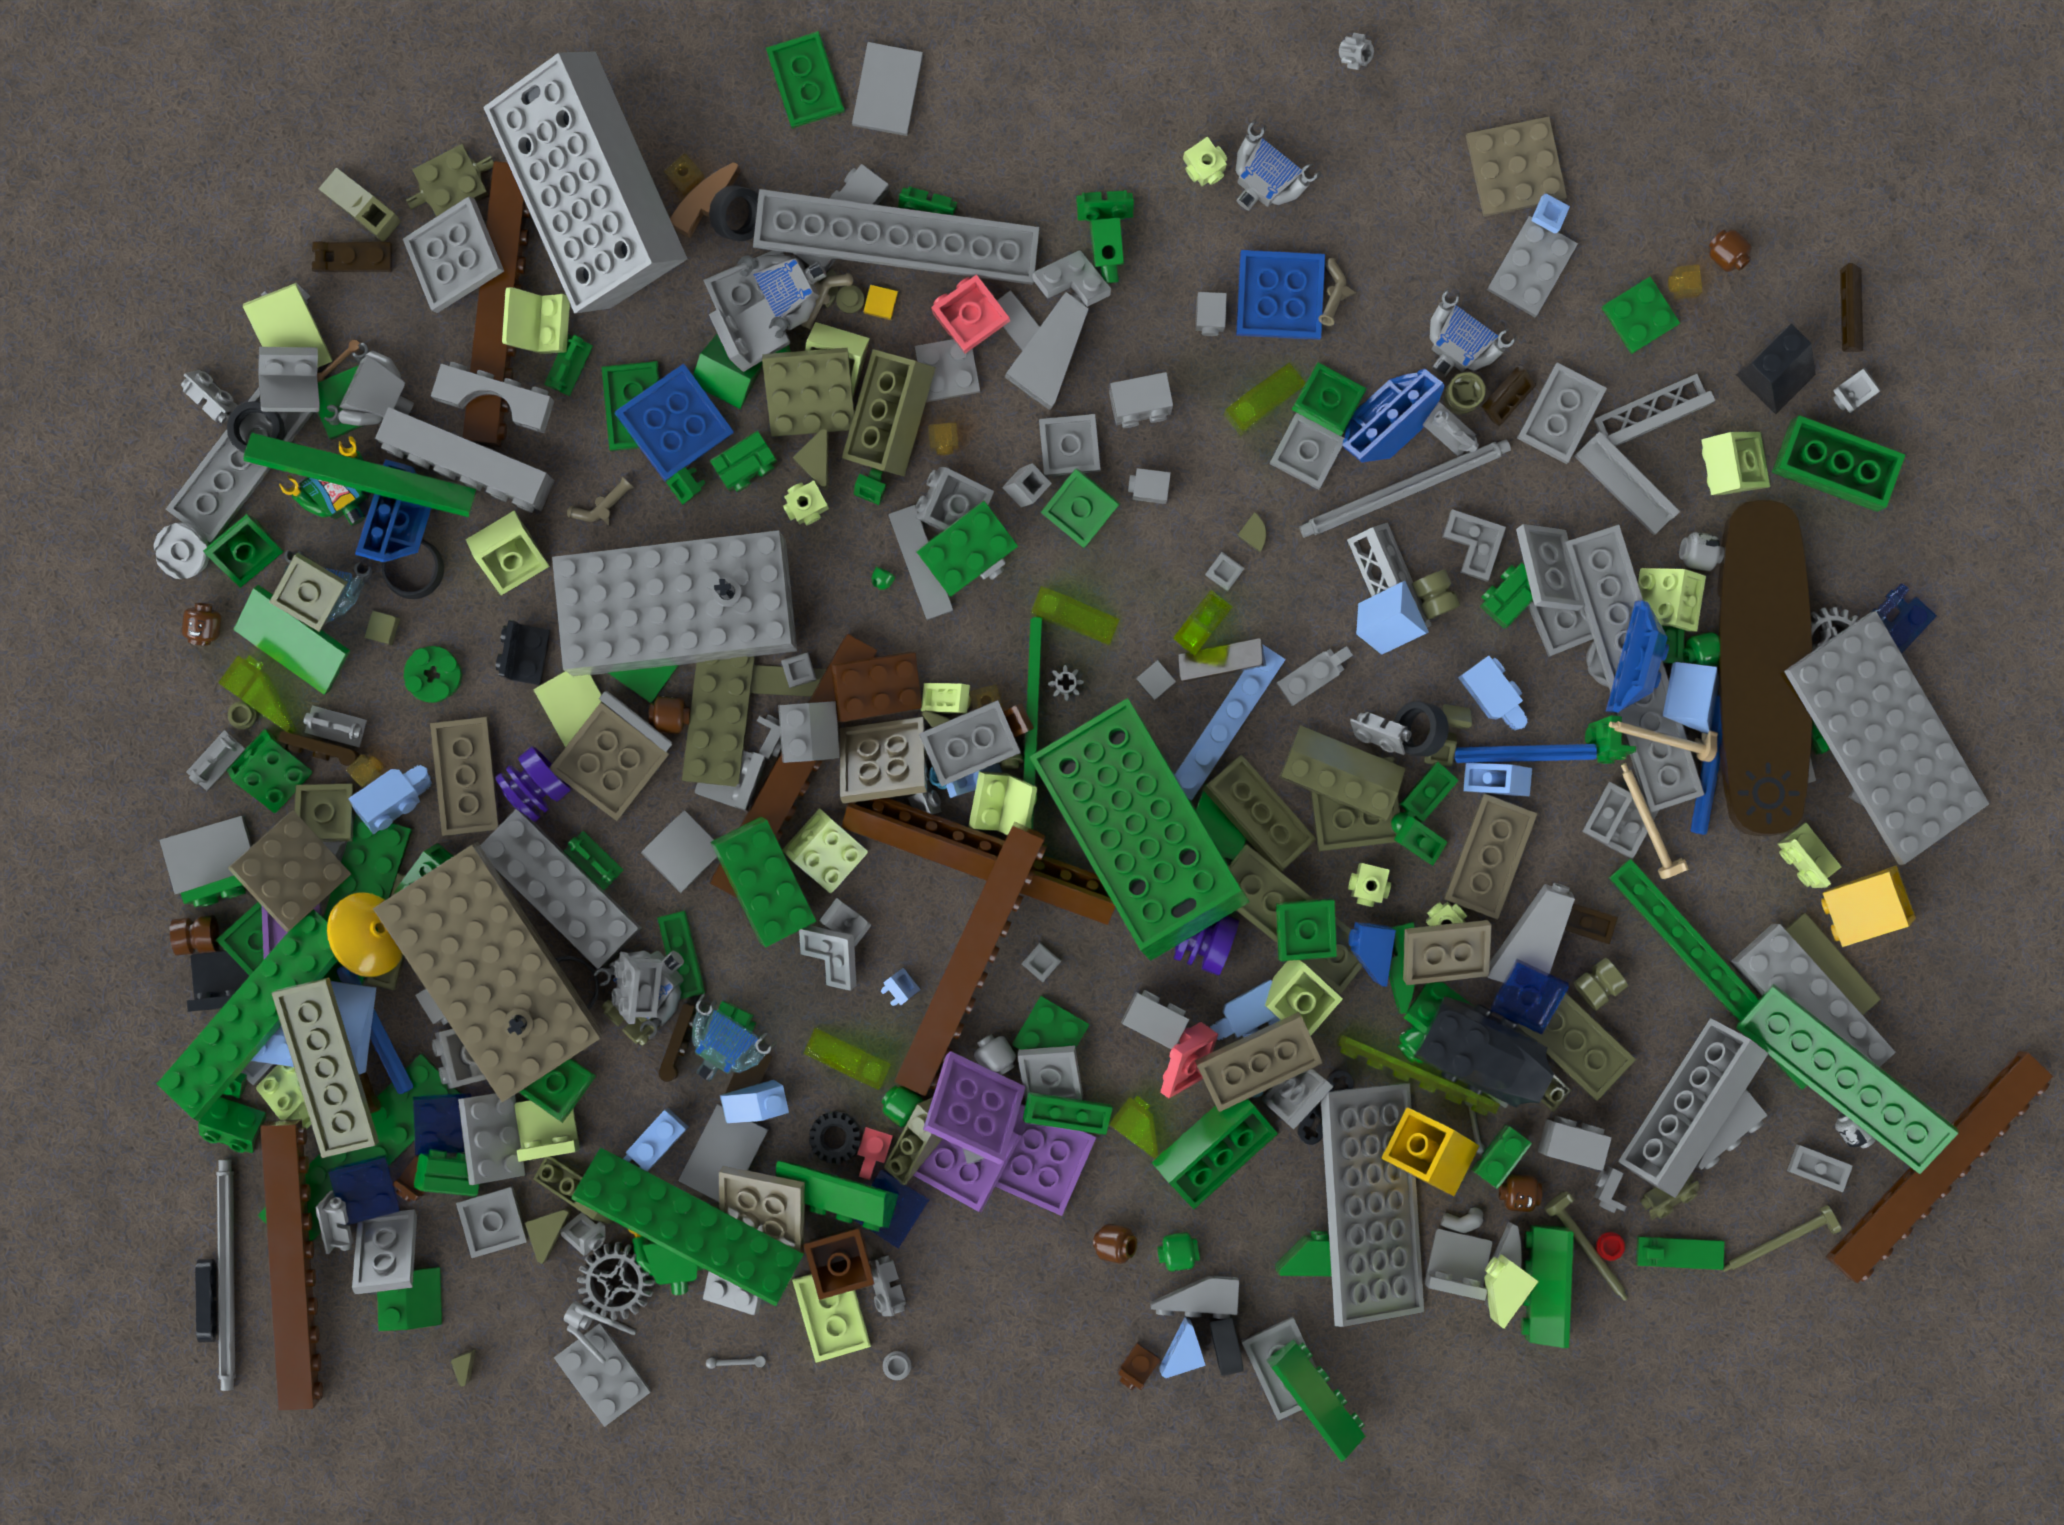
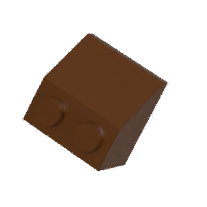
M861 1225L807 1240L803 1244L819 1300L875 1284Z

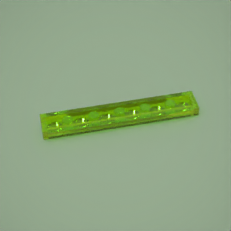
M1342 1034L1339 1035L1336 1045L1342 1047L1340 1051L1342 1054L1356 1059L1358 1054L1368 1058L1366 1064L1381 1071L1384 1066L1394 1070L1393 1076L1406 1082L1409 1081L1410 1077L1420 1081L1418 1087L1435 1093L1436 1088L1446 1092L1445 1099L1459 1105L1462 1100L1473 1104L1471 1110L1487 1116L1488 1112L1496 1114L1499 1109L1500 1103Z

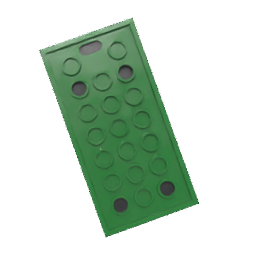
M1128 698L1030 756L1032 763L1140 951L1150 961L1250 902L1145 723Z

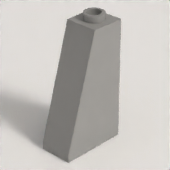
M1065 292L1005 375L1007 380L1049 410H1051L1056 402L1089 309L1075 293L1070 295Z
M1553 883V886L1544 884L1491 959L1488 978L1543 994L1575 900L1573 893L1569 892V887L1559 883Z

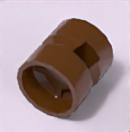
M214 915L198 917L194 922L191 918L173 919L171 921L170 942L176 956L194 954L196 949L199 953L218 951L220 944L216 939L220 937L219 926Z

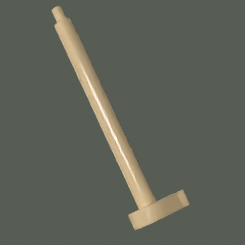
M1619 721L1609 723V727L1615 728V731L1696 752L1697 758L1705 762H1711L1717 753V732L1709 731L1708 734L1702 733V739L1695 738L1694 742Z
M1626 763L1621 764L1624 771L1622 775L1662 863V867L1658 869L1661 879L1670 878L1687 871L1688 865L1685 859L1682 860L1680 858L1676 861H1671L1632 770H1629Z

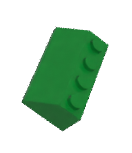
M1248 1099L1220 1112L1215 1105L1170 1147L1163 1151L1152 1164L1194 1210L1278 1133Z
M777 1162L776 1177L805 1182L804 1204L810 1205L809 1211L821 1215H826V1211L837 1213L836 1219L852 1223L853 1218L864 1221L862 1227L879 1231L880 1227L889 1228L898 1194L795 1163Z
M1530 1224V1231H1525L1524 1246L1529 1249L1528 1260H1524L1523 1270L1538 1281L1522 1303L1523 1306L1527 1307L1526 1317L1521 1319V1334L1525 1335V1339L1530 1343L1569 1348L1574 1232L1565 1226Z
M1293 1339L1269 1357L1267 1362L1339 1460L1343 1462L1366 1437L1361 1430L1365 1425L1355 1412L1350 1415L1344 1408V1405L1348 1402L1338 1389L1332 1391L1327 1385V1382L1331 1379L1323 1368L1319 1366L1315 1369L1309 1361L1313 1355L1302 1342L1298 1345Z

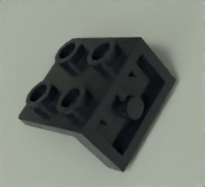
M508 620L507 626L504 625L501 631V642L504 643L503 652L498 654L496 660V670L499 671V676L510 681L541 685L551 630L521 625L514 620Z
M227 951L192 954L190 956L194 1000H187V1011L222 1009L248 979L249 975Z

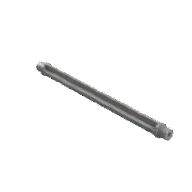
M1507 439L1498 443L1492 442L1478 448L1474 452L1466 453L1310 519L1308 523L1299 526L1303 538L1312 534H1320L1501 457V454L1511 451Z
M226 1159L219 1160V1171L216 1172L218 1223V1379H221V1391L234 1390V1378H236L234 1171H232V1160Z

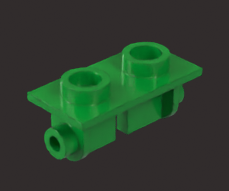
M909 186V188L903 187L899 195L898 208L953 215L957 207V202L953 201V198L935 193L932 200L928 201V191L913 188L912 186Z
M1127 190L1108 191L1107 200H1102L1101 192H1082V195L1076 196L1078 221L1133 218V194L1127 193Z
M568 334L567 352L558 353L544 385L570 397L593 345L584 342L578 336Z
M584 831L577 837L575 836L564 850L603 890L624 871Z

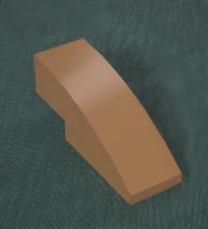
M733 162L716 171L686 196L670 218L675 231L691 238L703 215L709 217L710 203L715 194L724 187L734 185L741 172L738 164Z

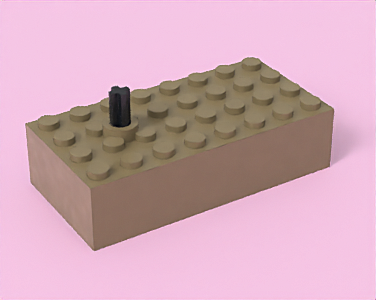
M478 842L464 849L373 908L501 1102L509 1099L601 1038L603 1030Z

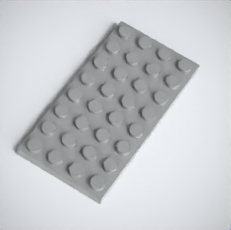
M1876 611L1870 612L1784 671L1898 865L1906 864L1989 805L1985 795Z
M1410 1083L1329 1091L1321 1100L1335 1326L1344 1327L1424 1312L1416 1177L1381 1159L1406 1108L1411 1109Z

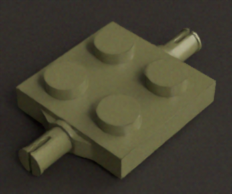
M463 144L412 169L419 182L420 192L406 199L410 209L413 210V208L426 202L432 207L437 217L468 196L474 198L475 201L488 196L489 194L483 184L481 173L493 168L494 161L489 156L475 163L469 157Z

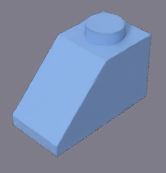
M1466 763L1463 791L1530 796L1532 768L1507 764Z
M775 1080L720 1095L726 1123L763 1121L789 1113L783 1085Z

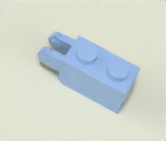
M1487 656L1459 676V680L1488 718L1499 719L1502 717L1505 723L1514 731L1525 728L1528 723L1527 718L1518 705L1523 701L1520 698L1521 690L1514 681L1509 682L1503 675L1505 669L1498 659H1491L1490 656Z
M421 765L414 766V769H410L404 774L400 770L390 769L348 799L357 815L372 834H375L379 830L388 828L393 820L402 814L411 812L416 807V804L420 802L418 796L431 787V777L428 775L427 768Z
M1271 980L1263 982L1224 1004L1222 1012L1225 1017L1210 1026L1213 1031L1218 1033L1217 1040H1223V1037L1226 1038L1233 1033L1237 1038L1240 1036L1246 1037L1259 1031L1257 1027L1265 1022H1268L1270 1026L1280 1021L1265 1006L1272 984Z
M667 1108L626 1151L627 1155L623 1159L628 1162L633 1159L640 1165L639 1168L649 1171L689 1127Z

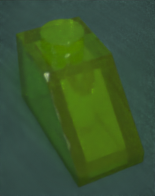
M1210 590L1173 639L1184 649L1196 655L1233 607Z
M1138 1095L1135 1099L1128 1096L1109 1121V1125L1155 1159L1158 1156L1153 1114L1148 1110L1151 1105Z

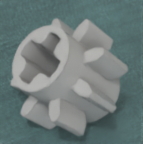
M1353 33L1352 37L1346 36L1339 47L1341 62L1347 63V68L1359 70L1360 66H1367L1374 55L1372 41L1365 39L1364 34Z
M1064 665L1062 673L1059 674L1057 671H1052L1056 680L1048 682V686L1056 687L1057 690L1054 692V697L1061 693L1064 695L1065 701H1068L1069 694L1071 693L1079 696L1078 690L1075 689L1076 685H1082L1084 682L1076 680L1077 669L1070 673L1067 672V666ZM1063 676H1068L1069 681H1074V685H1070L1067 691L1063 689V686L1058 685V682L1062 681Z

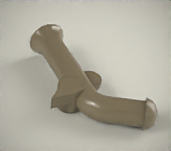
M1335 258L1327 259L1324 266L1335 281V286H1330L1327 289L1330 298L1324 313L1319 316V321L1326 326L1334 325V316L1340 301L1356 294V292L1346 286V278L1336 263Z
M850 273L828 276L820 284L814 283L820 296L816 299V306L808 321L801 324L802 326L810 330L813 329V323L822 304L826 305L830 302V296L827 294L829 289L836 286H851L853 284V277Z
M622 476L621 482L605 498L601 496L596 498V508L589 511L571 505L567 509V516L570 519L575 518L586 522H594L601 518L610 526L609 518L611 517V512L609 509L628 490L634 487Z

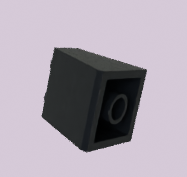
M1791 323L1775 335L1736 376L1768 408L1777 414L1816 375L1812 343Z

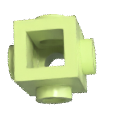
M1208 137L1184 152L1183 160L1187 164L1185 169L1193 182L1198 180L1201 186L1208 182L1210 185H1213L1224 177L1223 172L1226 169L1227 164L1225 161H1227V157L1219 146L1215 148Z
M815 481L803 485V483L796 484L787 490L789 494L784 496L787 504L783 505L789 519L793 520L796 518L799 525L802 523L810 525L821 518L819 514L829 509ZM803 501H808L807 506L800 507Z
M1359 863L1357 873L1351 874L1348 890H1352L1351 897L1358 898L1357 904L1373 907L1374 902L1382 903L1383 898H1388L1391 888V882H1387L1389 869ZM1368 881H1371L1373 884L1371 891L1366 888Z
M1448 901L1444 905L1439 902L1427 912L1430 917L1426 919V923L1429 926L1442 925L1441 923L1445 919H1449L1451 924L1465 923L1464 919L1467 915L1458 904L1451 906Z

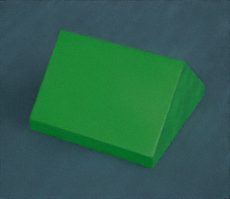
M716 334L700 353L693 377L705 392L741 410L763 368V362L761 361L743 372L729 359L719 335Z
M246 514L206 547L203 552L241 588L281 555L283 550L256 518Z

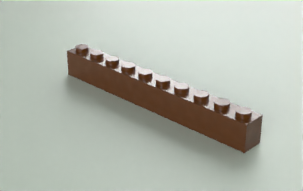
M494 161L486 228L504 272L479 287L470 372L477 374L478 370L493 374L494 380L504 382L505 378L513 380V368H509L510 358L515 357L517 348L502 342L506 288L509 287L523 290V286L519 284L520 274L525 273L526 258L522 257L523 246H527L529 241V230L525 229L526 218L530 219L531 214L509 164ZM490 394L481 395L471 400L466 405L463 438L478 445L501 447V440H506L507 424L503 423L504 412L508 413L510 409L508 402L499 396Z
M846 634L808 703L836 701L832 672L833 664L875 658L877 650ZM781 751L740 827L759 817H763L768 821L777 841H779L783 834L779 828L784 820L789 822L797 808L793 805L798 795L804 796L810 785V782L806 779L811 770L817 772L823 760L783 763ZM719 863L710 880V884L737 898L721 863Z
M889 798L848 803L841 828L986 881L1005 842L1004 840ZM1043 855L1041 861L1038 859L1034 860L1031 869L1036 872L1029 887L1023 884L1020 891L1021 894L1100 923L1109 924L1115 905L1097 874Z
M1014 821L894 1082L926 1096L929 1088L935 1090L940 1076L936 1072L940 1063H944L946 1055L953 1051V1049L948 1047L952 1038L958 1040L965 1024L961 1023L960 1020L964 1012L970 1014L976 998L971 996L976 987L982 988L988 973L984 972V968L988 961L994 962L1000 948L995 946L999 936L1006 937L1012 923L1007 920L1011 910L1018 911L1024 896L1019 895L1023 884L1029 887L1036 872L1031 869L1034 860L1038 859L1041 861L1048 846L1043 843L1046 835Z
M2019 1051L1951 1123L1958 1129V1134L1921 1174L1910 1167L1826 1257L1849 1280L1855 1283H1859L1860 1280L1862 1282L1867 1280L1874 1272L1873 1267L1879 1260L1884 1261L1892 1254L1894 1244L1899 1239L1904 1240L1913 1231L1911 1226L1918 1219L1922 1220L1928 1216L1933 1209L1931 1205L1938 1198H1944L1952 1189L1950 1185L1957 1178L1964 1177L1971 1170L1972 1166L1970 1164L1977 1157L1981 1158L1990 1150V1143L1996 1137H2001L2009 1130L2011 1126L2009 1123L2015 1116L2019 1117L2029 1109V1102L2033 1097L2043 1094L2050 1085L2048 1082L2053 1076L2028 1052Z
M302 1119L266 1121L261 1125L278 1410L313 1409L319 1402V1399L323 1397V1384L318 1382V1371L321 1370V1355L316 1353V1343L319 1342L320 1331L319 1326H315L314 1315L318 1311V1301L316 1297H313L312 1289L316 1284L315 1269H311V1258L314 1257V1242L309 1241V1230L312 1229L313 1219L311 1212H308L307 1201H310L311 1188L309 1184H306L305 1173L309 1171L308 1156H304V1145L307 1143V1129L302 1127Z

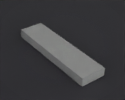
M915 505L890 513L888 516L926 620L928 621L952 612L953 608L947 592L916 553V550L926 544L928 540L921 521L916 518L918 513L915 511Z

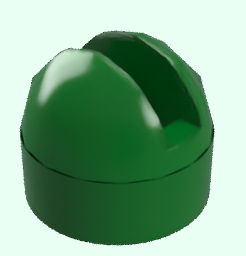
M876 566L872 573L871 581L874 587H877L879 590H885L893 584L896 576Z

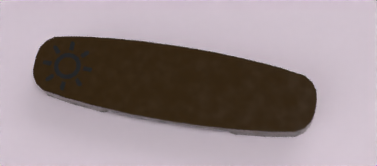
M1756 500L1744 503L1730 515L1725 523L1721 545L1724 548V557L1719 564L1717 587L1718 596L1720 597L1719 692L1722 743L1720 744L1719 751L1729 819L1744 834L1775 836L1786 833L1797 826L1804 813L1809 777L1812 717L1784 671L1812 652V631L1804 546L1798 517L1784 503Z

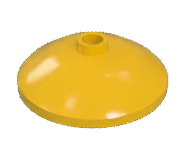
M355 893L340 900L330 913L327 935L335 957L345 968L360 976L377 977L395 968L402 959L403 953L373 910V908L385 900L370 893Z

